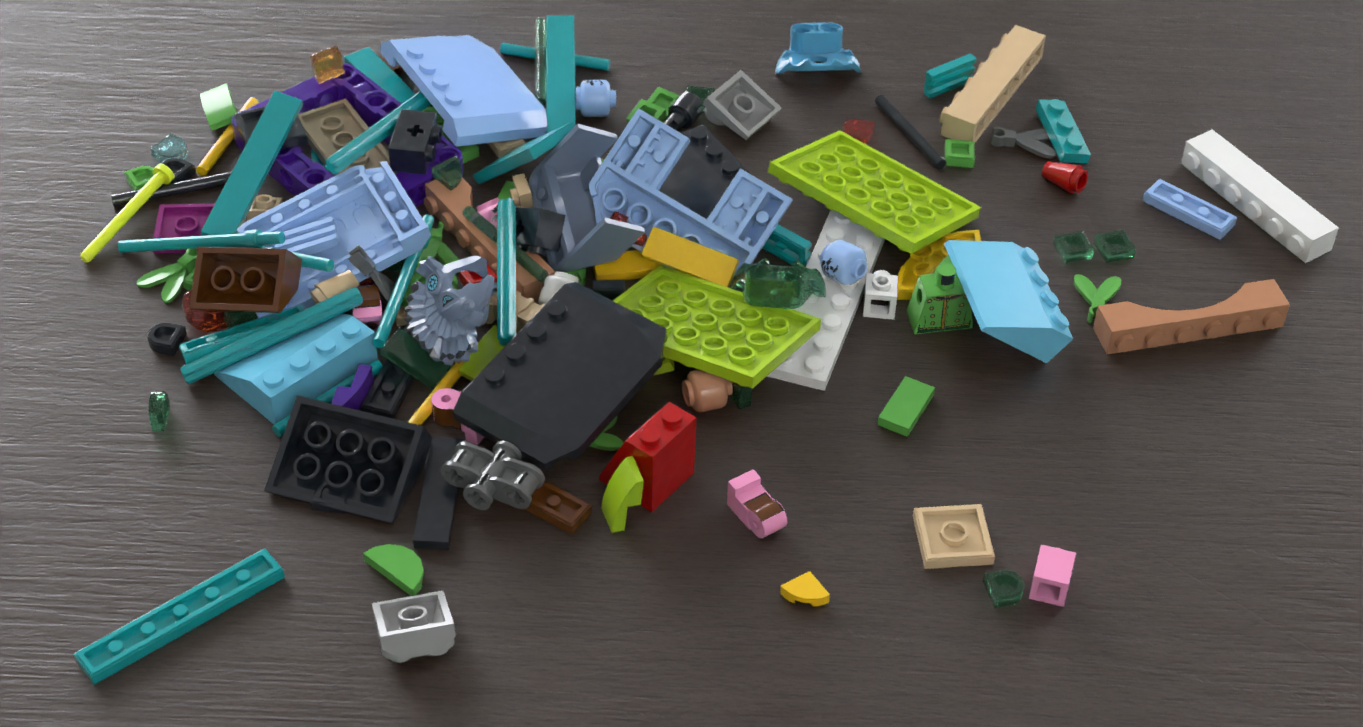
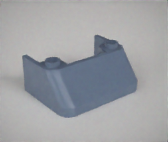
M577 123L530 175L529 188L534 208H543L565 215L559 252L546 251L549 266L553 270L569 272L616 261L645 233L644 227L605 217L598 224L596 223L593 200L588 184L602 164L600 157L618 139L617 134Z

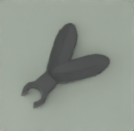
M993 127L991 134V145L1014 147L1016 143L1018 146L1043 158H1054L1056 155L1050 146L1042 143L1050 140L1045 129H1035L1016 135V131L1007 130L1002 127Z
M357 246L349 252L351 255L348 258L349 261L364 276L370 275L385 299L389 302L395 283L376 270L372 259L362 247Z

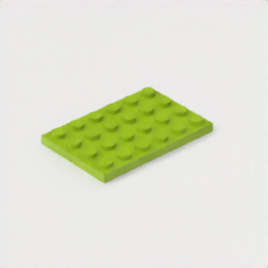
M840 130L771 161L768 168V173L777 177L780 182L793 186L800 190L803 195L816 199L823 203L826 208L839 212L849 218L852 223L867 228L875 236L884 238L897 245L900 250L911 254L977 219L981 210L980 206Z
M662 265L658 266L613 300L667 329L668 338L667 343L665 342L663 357L752 389L821 330V318Z

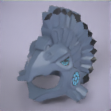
M474 255L442 265L429 256L426 260L421 261L416 269L420 275L427 279L426 285L419 281L412 284V294L407 297L409 305L404 309L408 314L404 320L410 324L407 330L413 334V339L420 343V347L427 351L434 361H443L444 365H455V362L460 363L461 361L468 362L470 354L478 351L475 327H480L486 323L490 309L489 303L491 297L496 294L497 283H494L493 276L488 275L487 259ZM468 270L482 276L480 283L474 284L470 282L462 289L457 290L452 286L453 277L457 272Z

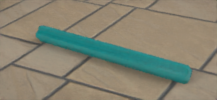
M421 91L328 157L326 159V171H331L334 175L338 174L391 135L395 130L401 109L423 111L431 103Z
M509 197L498 201L497 339L502 346H506L516 335V206L514 200Z
M356 287L348 289L188 363L180 368L184 380L187 384L194 383L351 310L363 303L361 293Z

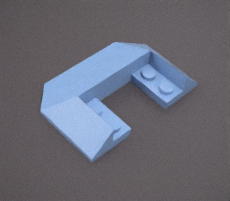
M638 108L588 184L593 200L596 223L598 224L605 217L644 227L645 233L631 246L641 253L653 226L739 259L740 263L732 280L743 278L792 203V198L740 168L708 219H705L659 191L691 142L690 139Z

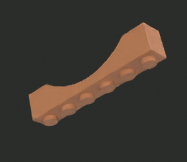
M457 171L426 183L424 204L430 214H434L443 223V228L446 231H450L457 238L461 247H466L473 256L476 255L487 259V265L497 275V240L487 233L474 217L472 187ZM516 249V291L521 292V296L527 299H534V302L537 304L539 303L538 299L544 279L547 276L554 275L555 271L538 254Z
M1270 279L1245 283L1237 293L1227 300L1213 306L1194 310H1160L1129 301L1100 305L1097 308L1093 329L1106 354L1283 327L1290 304L1276 281Z

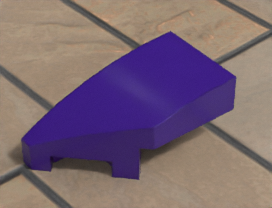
M359 364L351 388L337 386L331 404L361 411L360 406L374 383L372 366Z

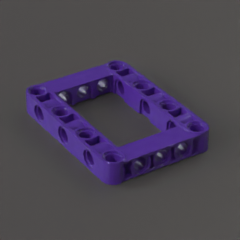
M346 63L334 65L330 69L281 92L302 100L303 106L299 114L347 99L369 128L402 105L356 67ZM270 98L243 111L267 106ZM233 116L232 125L235 143L243 152L245 144ZM393 133L383 140L388 145L390 144ZM443 136L441 142L435 145V161L429 164L426 174L399 172L395 175L415 207L424 203L426 183L454 171H457L464 178L462 152ZM299 146L280 150L268 173L294 196L334 177L318 162L314 163L303 154V149Z

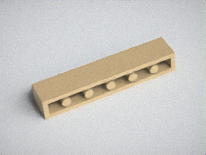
M1017 25L1008 34L1005 33L999 46L991 50L986 62H981L976 74L968 78L964 89L955 94L951 105L944 107L939 119V122L942 123L941 136L952 140L976 142L1041 60L1046 35Z

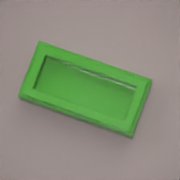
M905 376L878 417V426L908 437L933 398L935 387Z

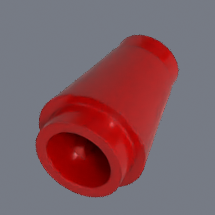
M1048 161L1042 169V177L1072 194L1074 192L1080 193L1084 190L1088 181V172L1083 170L1081 165Z

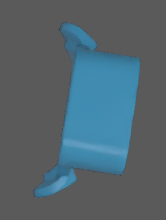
M799 23L791 26L789 51L786 50L779 58L776 65V74L781 75L786 71L854 70L860 73L861 69L858 60L850 49L844 50L842 48L843 27L836 23Z

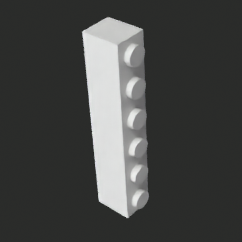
M1214 130L1207 131L1186 141L1181 164L1303 262L1307 263L1332 250L1339 227Z

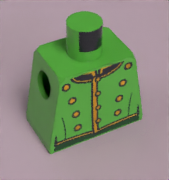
M940 264L937 267L936 274H926L918 277L907 308V315L914 334L972 328V308L958 278L956 268L952 264Z

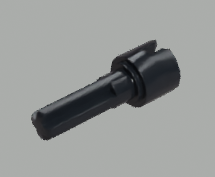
M691 92L681 93L669 107V117L664 124L678 132L681 128L691 127L704 111L699 109L702 105L701 99Z

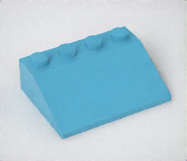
M948 240L944 244L952 264L956 268V273L981 331L1045 363H1048L1073 340L1068 328L1069 321L1061 313L1057 305L1059 300L1051 292L1048 286L1049 279L1040 269L1038 264L1039 258L1029 247L1022 248L1013 242Z
M342 313L219 370L214 375L275 425L291 414L297 395L315 399L356 373L359 364L368 365L374 360H378L377 348L372 343L375 332L356 317Z

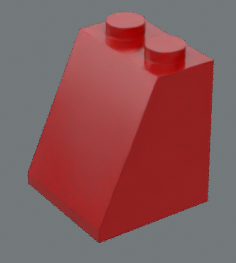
M668 402L624 442L599 475V480L608 485L612 475L626 457L633 456L644 480L640 506L653 512L694 474L696 417Z

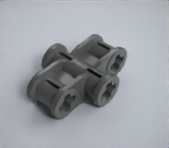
M465 441L459 442L456 445L455 454L452 459L442 465L441 475L448 483L463 488L465 500L477 509L487 510L490 508L493 498L515 508L526 509L532 502L531 496L534 491L542 487L545 482V476L542 471L532 464L522 462L520 450L508 441H498L493 447V452Z

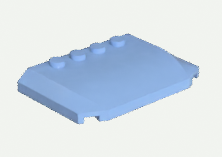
M469 35L397 39L381 43L380 53L391 67L401 66L444 119L443 132L455 147L535 138L546 133V109L498 53L488 45Z
M387 161L380 162L382 167L365 169L364 165L353 166L244 222L237 229L239 234L245 233L247 230L260 229L263 232H285L333 217L340 245L310 254L311 256L333 260V270L326 272L301 266L298 291L284 309L296 305H302L307 309L316 305L310 295V291L315 289L314 285L347 270L354 274L358 282L369 278V274L364 276L348 259L351 257L349 252L357 246L364 249L375 263V269L379 272L423 248L431 233ZM274 244L264 245L267 247L275 248ZM256 312L258 318L272 314Z

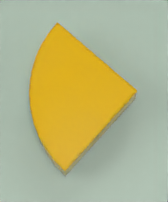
M810 571L780 586V594L793 603L796 600L803 603H812V606H821L830 601V594Z

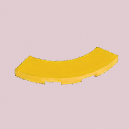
M967 230L949 233L942 237V239L934 241L910 254V258L901 266L898 273L897 300H910L918 277L934 273L942 260L949 255L944 245L948 240L981 241L980 231Z

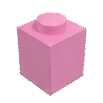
M1041 545L1029 599L1064 607L1076 553Z

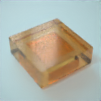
M337 46L310 56L314 77L318 83L345 73L341 52Z

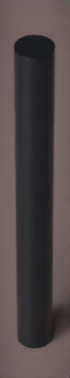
M879 95L875 99L877 106L937 169L944 168L946 160L884 95Z
M231 172L161 185L148 200L223 186L226 184ZM140 190L111 195L113 206L127 205Z

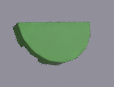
M386 544L373 547L363 553L366 563L410 596H415L421 590L424 570L421 559L414 551L402 545Z

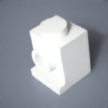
M878 270L873 274H866L863 317L894 320L898 276L890 275V273L884 270ZM871 300L889 301V306L873 305Z

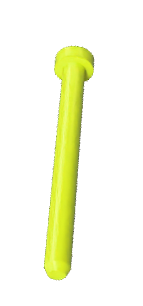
M158 164L153 169L154 176L84 249L80 257L83 262L92 261L162 184H169L174 179V173L169 167L164 164Z

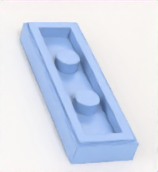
M1161 179L1156 181L1144 193L1142 200L1219 240L1235 226L1237 220L1236 216Z

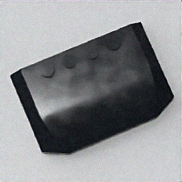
M577 282L564 284L461 392L453 410L454 419L494 443L508 441L514 444L520 450L524 460L547 472L553 469V463L564 458H568L571 461L580 457L662 366L663 349L668 338L667 329Z

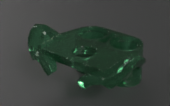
M766 257L755 264L744 263L735 273L730 288L734 290L741 288L744 301L747 304L759 307L795 309L804 305L812 294L820 298L826 297V285L820 272L816 268L809 269L798 260L792 263V267L769 265L770 261Z

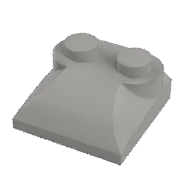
M742 70L709 95L703 103L705 106V116L710 122L716 125L728 126L745 140L751 137L782 109Z
M444 591L372 603L382 655L392 662L401 663L408 661L412 657L423 655L439 656L445 654L455 643L454 622Z

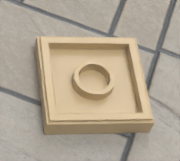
M982 504L914 508L913 520L925 569L994 565L995 555Z

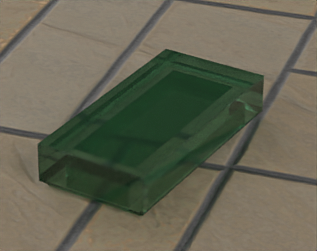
M400 328L386 342L379 353L432 390L452 367V365H444L443 361H434L429 356V353L420 347L419 342Z

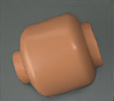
M699 369L690 371L686 380L682 381V394L685 404L692 406L697 412L723 408L727 404L728 395L733 393L730 380Z

